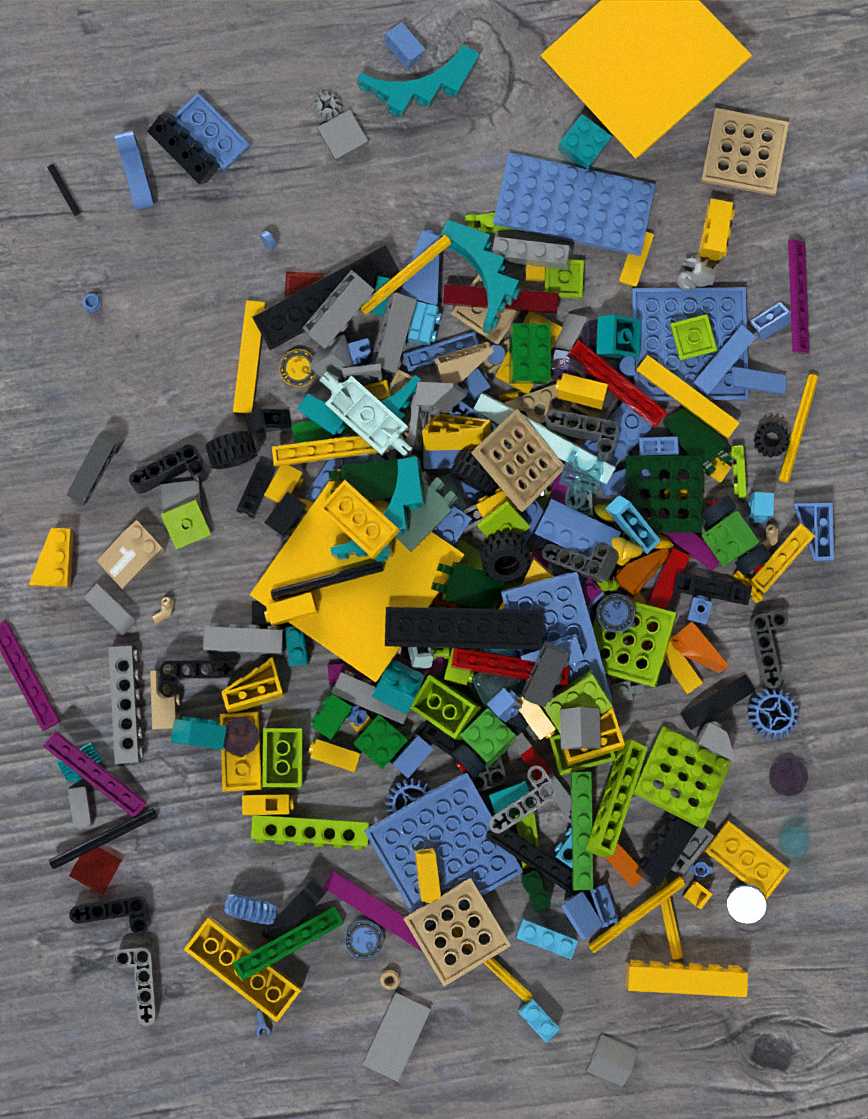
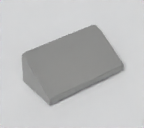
M88 786L68 789L73 827L93 825Z

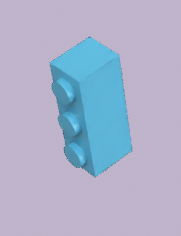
M620 495L605 508L628 538L640 545L646 554L661 541L631 502Z
M524 918L521 919L515 935L517 939L571 960L578 940Z

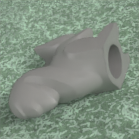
M700 256L684 259L685 263L683 265L693 270V272L685 271L678 275L677 284L682 290L690 291L696 287L713 286L719 264L710 268L708 267L709 259H706L704 262H702Z

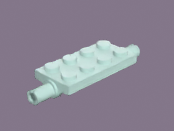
M329 372L324 374L326 378L321 377L320 382L332 391V396L325 405L381 456L392 446L403 457H406L407 453L412 451L413 448L400 438L408 429V426L355 378L350 376L344 383H339Z

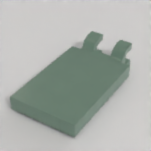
M438 477L431 483L429 488L425 484L423 485L426 506H420L421 509L413 511L407 508L409 531L404 532L402 536H395L410 552L452 513L449 506L458 499L451 490L444 498L438 493L445 486Z

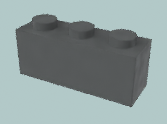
M547 641L544 642L521 692L523 700L544 708L547 702H551L554 695L553 689L555 685H559L562 678L561 672L563 668L568 666L570 661L567 649Z

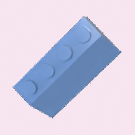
M551 499L535 534L565 549L591 557L598 543L605 542L612 547V539L619 537L621 532Z

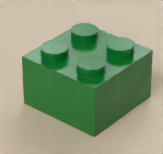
M332 694L331 697L327 696L321 704L324 707L321 713L316 712L311 720V723H313L312 728L330 740L334 739L353 708Z
M378 715L353 744L383 769L405 745L408 739L381 715Z

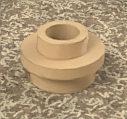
M387 970L381 975L380 982L385 989L393 990L398 987L400 977L397 972ZM392 976L394 978L393 983H388L386 981L387 977Z

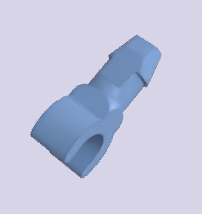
M258 1010L257 1036H261L260 1030L262 1028L266 1029L267 1034L270 1035L271 1029L266 1024L263 1012Z

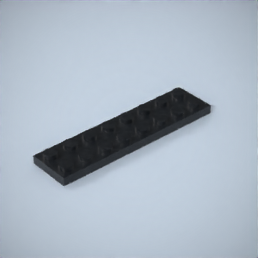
M386 244L251 316L269 350L305 332L303 326L351 270L369 284L374 291L377 276L395 277L400 271Z
M386 607L385 647L542 649L543 610Z

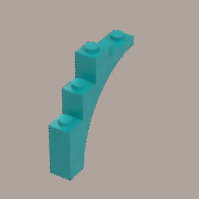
M462 45L455 57L444 67L420 79L394 82L375 79L360 73L357 78V84L362 91L375 94V97L380 101L385 102L386 100V109L392 116L403 118L413 100L422 107L427 106L430 108L441 89L447 96H455L457 98L479 61V53Z
M447 220L441 237L444 235L448 236L451 244L447 248L465 258L482 279L488 300V310L483 324V332L491 334L492 329H496L500 320L498 317L499 313L504 312L506 304L512 305L513 300L518 299L521 291L518 288L519 280L505 276L506 266L504 265V257L490 253L492 246L490 234Z
M416 375L393 396L381 401L383 405L405 424L406 416L401 411L408 409L411 404L410 399L413 394H416L417 382H422ZM307 394L298 406V412L333 437L341 436L347 428L346 423L325 405L326 402Z
M418 457L398 459L396 489L388 508L383 514L401 530L396 536H402L404 532L409 531L407 508L413 511L421 509L420 506H426L421 464ZM353 540L346 544L330 547L331 555L338 560L349 559L351 555H356V557L368 556ZM391 541L374 559L376 562L388 561V558L393 557Z

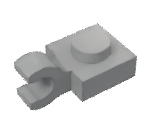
M630 681L611 684L614 703L634 700L633 694L646 692L645 685L631 686Z

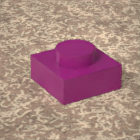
M589 578L581 584L585 602L589 605L602 591Z

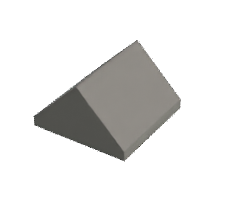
M568 313L562 325L563 329L553 348L569 352L578 340L582 342V330L585 324L591 320L587 317ZM591 326L589 329L594 330H587L586 343L591 350H593L597 342L596 326Z
M345 335L337 337L330 347L323 348L320 346L317 348L309 367L320 377L326 378L324 374L329 372L331 376L338 380L343 377L342 368L354 367Z
M576 707L560 710L561 750L601 749L599 709Z
M601 1034L586 1072L623 1087L633 1070L637 1049Z

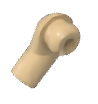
M773 524L766 527V540L761 543L765 545L767 550L778 542V529Z
M164 597L161 600V611L152 616L156 624L172 616L174 602L169 597Z

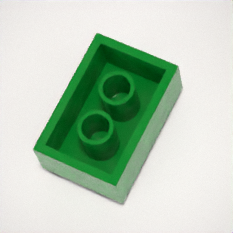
M512 323L509 327V384H548L551 382V324Z

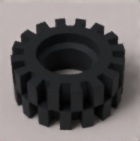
M778 422L763 424L754 435L755 448H758V452L762 453V456H769V458L779 456L787 450L790 444V434L787 433L788 429H784V425H779ZM775 433L779 438L778 445L775 447L768 446L765 442L766 434Z

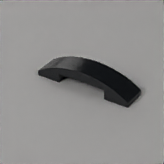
M676 572L673 586L674 592L700 595L743 605H749L752 586Z
M745 674L680 715L688 728L692 730L756 690Z

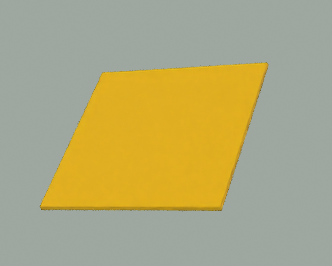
M601 0L540 55L635 159H638L752 58L748 50L699 0Z
M340 480L329 481L254 587L250 596L266 606L311 592L314 596L318 613L290 621L289 623L368 678L377 682L401 648L385 647L386 607L428 608L439 593L431 589L432 583L436 582L444 585L449 576L437 571L438 564L441 563L452 567L453 562L460 563L465 554L432 532L412 552L394 537L391 540L393 557L388 558V561L382 562L384 566L383 572L273 600L271 596V590L376 562L369 555L365 557L351 555L349 559L338 560L331 555L330 547L346 544L352 541V539L318 509L331 495V490H336L341 484ZM385 500L370 502L382 514H384L390 504Z

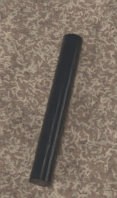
M49 165L47 168L74 216L79 215L81 211L55 165Z

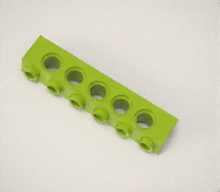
M633 740L625 741L624 749L617 752L616 760L614 761L586 847L587 851L602 858L614 855L647 752V747Z
M252 815L251 839H255V843H267V840H275V844L286 845V841H293L294 845L306 846V842L314 843V847H325V844H333V848L344 849L345 845H352V849L364 850V846L368 847L369 841L364 830L370 827V822ZM269 824L276 826L277 832L275 835L267 833L266 829ZM288 826L296 828L295 836L290 837L286 834ZM307 827L315 829L316 835L313 838L306 836L305 830ZM327 828H332L335 831L333 839L325 837L324 832ZM348 829L355 833L354 839L350 841L344 838V832Z

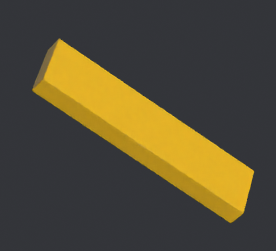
M800 523L751 579L752 583L765 594L816 535Z

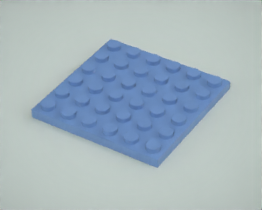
M746 287L695 288L690 291L682 290L681 288H632V318L641 319L640 357L635 358V375L633 377L634 385L654 402H675L673 398L636 372V369L646 356L649 355L710 401L749 400V390L731 387L732 368L748 369V349L744 351L708 395L693 384L740 326L743 325L747 329ZM707 314L717 352L679 361L670 324Z
M467 772L462 773L364 830L411 913L427 904L425 901L422 902L419 896L414 851L434 849L441 895L471 877L481 896L523 872L515 856L486 838V834L490 830L488 822L492 816ZM461 900L458 907L461 909L469 904V901ZM444 910L441 917H447L452 914V911ZM426 921L425 928L435 924V921Z

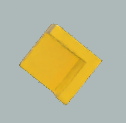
M693 881L683 894V897L701 910L713 894L698 882Z

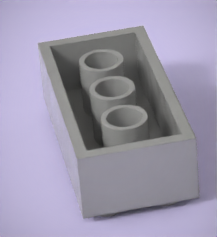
M351 270L303 326V330L323 348L330 347L336 340L335 336L347 328L351 317H356L359 314L362 304L371 300L374 295V289Z
M210 623L209 627L204 626L203 650L221 653L284 655L285 632L279 626H268V629H261L262 627L259 625H248V628H242L239 624H229L228 628L223 627L219 623Z

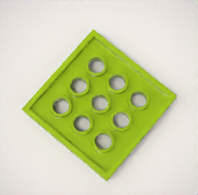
M604 594V595L601 597L600 602H601L605 597H607V596H609V595ZM632 601L636 611L635 617L640 620L639 625L636 627L630 626L629 629L616 633L615 638L611 641L606 639L605 636L608 631L600 625L596 614L592 628L599 653L603 649L610 650V656L607 659L601 658L605 674L656 688L677 613ZM652 622L658 624V629L655 632L648 631V625ZM626 636L634 637L632 645L627 646L624 644ZM645 641L653 643V647L648 651L642 648ZM622 654L629 656V660L625 664H620L618 661L619 656ZM640 659L647 660L646 668L639 669L637 662Z
M663 726L637 781L633 794L703 829L732 762L726 761L725 757L718 756L708 751L706 747L698 746L694 741ZM668 748L675 749L677 755L671 756L668 753ZM685 757H691L694 760V765L687 764ZM661 764H666L670 771L668 773L663 772L660 767ZM703 765L711 768V774L703 771ZM678 773H684L687 776V781H681L678 778ZM653 781H660L662 789L655 788ZM702 782L704 790L697 789L695 783ZM672 789H676L679 791V798H675L671 795ZM694 798L697 801V807H692L688 799Z

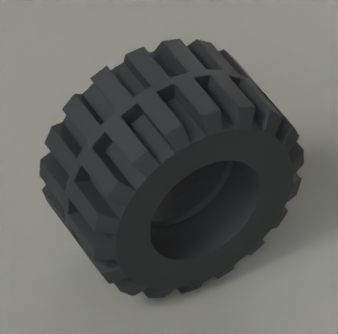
M249 431L225 434L212 439L205 445L213 469L235 467L247 463L258 456L252 433Z
M462 450L450 469L453 475L481 493L492 494L498 484L473 456L471 450Z
M503 531L502 534L495 532V535H490L488 540L485 539L483 541V545L480 547L483 571L488 578L495 582L499 580V583H504V581L510 583L512 580H519L520 576L524 577L526 575L525 572L529 571L531 558L525 538H522V535H516V532L513 531L510 533Z

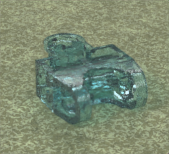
M572 450L564 464L559 484L568 487L565 496L566 505L571 509L578 510L585 505L588 492L598 495L603 477L604 460L598 457L591 469L583 471L578 466V451ZM566 476H567V477L574 478V479H578V481L568 479V478H566ZM583 481L589 482V483H593V484H596V485L593 486V485H590V484H586V483H583ZM577 494V498L580 499V502H576L575 505H573L571 497H575Z

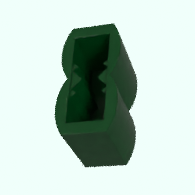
M534 869L521 874V883L528 892L529 902L534 910L539 912L549 908L551 904L550 898L543 889L540 875Z

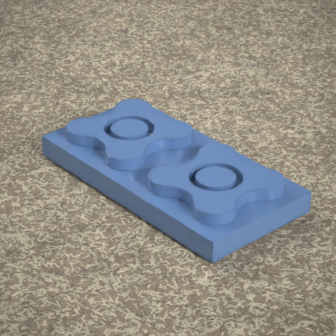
M199 92L174 115L177 122L190 132V136L194 140L199 141L203 145V149L216 158V162L220 165L219 168L223 172L251 147Z
M623 402L608 418V420L616 422L619 426V441L615 456L612 460L607 461L615 466L639 442V438H642L653 427ZM609 430L606 433L611 435L614 434L615 431ZM587 440L581 446L598 456L597 441ZM608 447L602 449L603 452H609L611 450Z

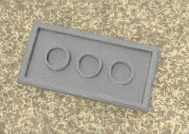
M395 992L362 1065L398 1082L431 1008Z

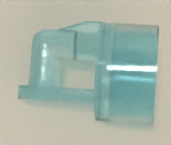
M785 828L778 836V846L788 856H801L809 848L810 840L807 832L800 828Z

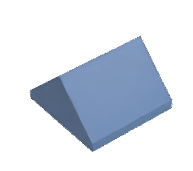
M583 891L563 901L561 907L582 940L603 926Z

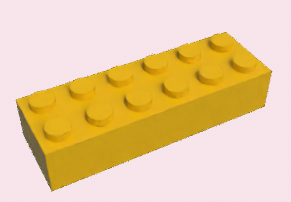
M211 916L206 919L183 949L275 1022L279 1021L302 990V987L274 965L241 982L232 963L254 950Z
M630 960V963H625L624 986L628 991L747 997L748 973L738 965H728V968H723L719 964H708V967H703L700 963H689V966H684L681 962H669V965H664L661 961H650V964H644L642 960Z

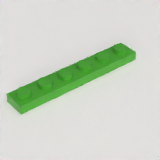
M591 771L571 772L572 889L593 890V853L586 850L592 832Z

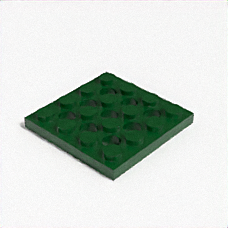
M625 456V486L634 488L631 504L639 514L643 508L649 510L650 515L644 520L655 533H702L703 456ZM644 469L650 473V477L646 481L640 478V472ZM663 469L669 473V477L665 481L659 478V472ZM682 469L688 473V477L684 481L678 478V472ZM642 489H647L650 492L647 500H643L640 497ZM661 489H666L669 493L666 500H662L659 497ZM680 489H685L688 493L687 498L684 500L678 497ZM662 508H666L669 512L666 519H662L659 516V511ZM681 508H685L688 512L685 519H681L678 516V511Z

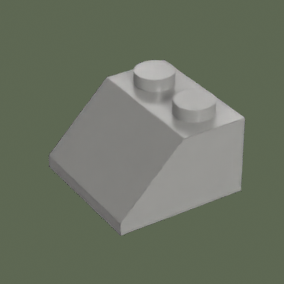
M417 382L415 405L420 407L421 411L429 412V415L440 416V413H448L467 395V391L453 383Z
M715 721L704 723L695 740V744L698 746L702 745L708 751L725 757L728 762H734L735 755L728 734L723 730L724 726Z

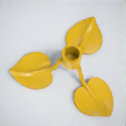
M609 504L593 506L595 513L601 519L615 522L605 509ZM655 533L661 541L654 548L664 549L674 546L673 542L665 535ZM615 537L611 541L612 547L619 553L617 564L621 566H626V564L630 563L631 558L638 557L643 552L640 545L624 538Z

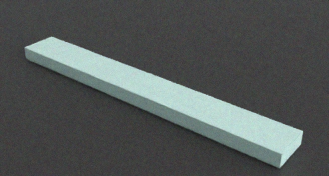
M483 392L473 409L499 425L515 411ZM523 415L558 458L601 482L608 483L616 468L615 465L601 460L597 455Z

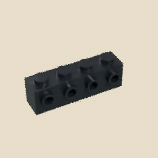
M169 113L159 115L147 132L198 184L207 183L220 167L216 162V158L212 154L207 153L203 149V145L199 141L194 140L190 136V132L182 127L173 115Z
M671 813L668 816L669 820L666 825H663L658 831L659 836L649 845V851L646 856L639 860L638 868L635 871L652 886H660L698 829L697 826Z

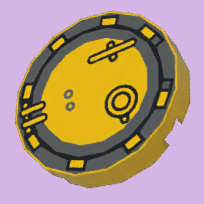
M295 349L288 352L280 362L282 379L293 387L302 388L308 386L314 381L317 374L309 367L313 356L305 350Z

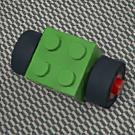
M726 495L720 500L716 498L707 504L709 507L701 512V516L706 524L712 526L719 520L721 522L701 536L721 565L724 567L744 554L743 557L735 562L742 575H746L752 570L756 572L764 566L763 562L768 560L771 554L764 544H760L753 550L750 549L758 544L759 540L738 511L730 516H726L737 508L731 497Z
M487 708L460 734L462 740L472 751L465 744L461 743L451 752V756L457 762L456 766L463 773L466 771L471 777L476 778L486 768L478 756L490 767L517 740L516 736L520 735L529 724L520 712L505 723Z

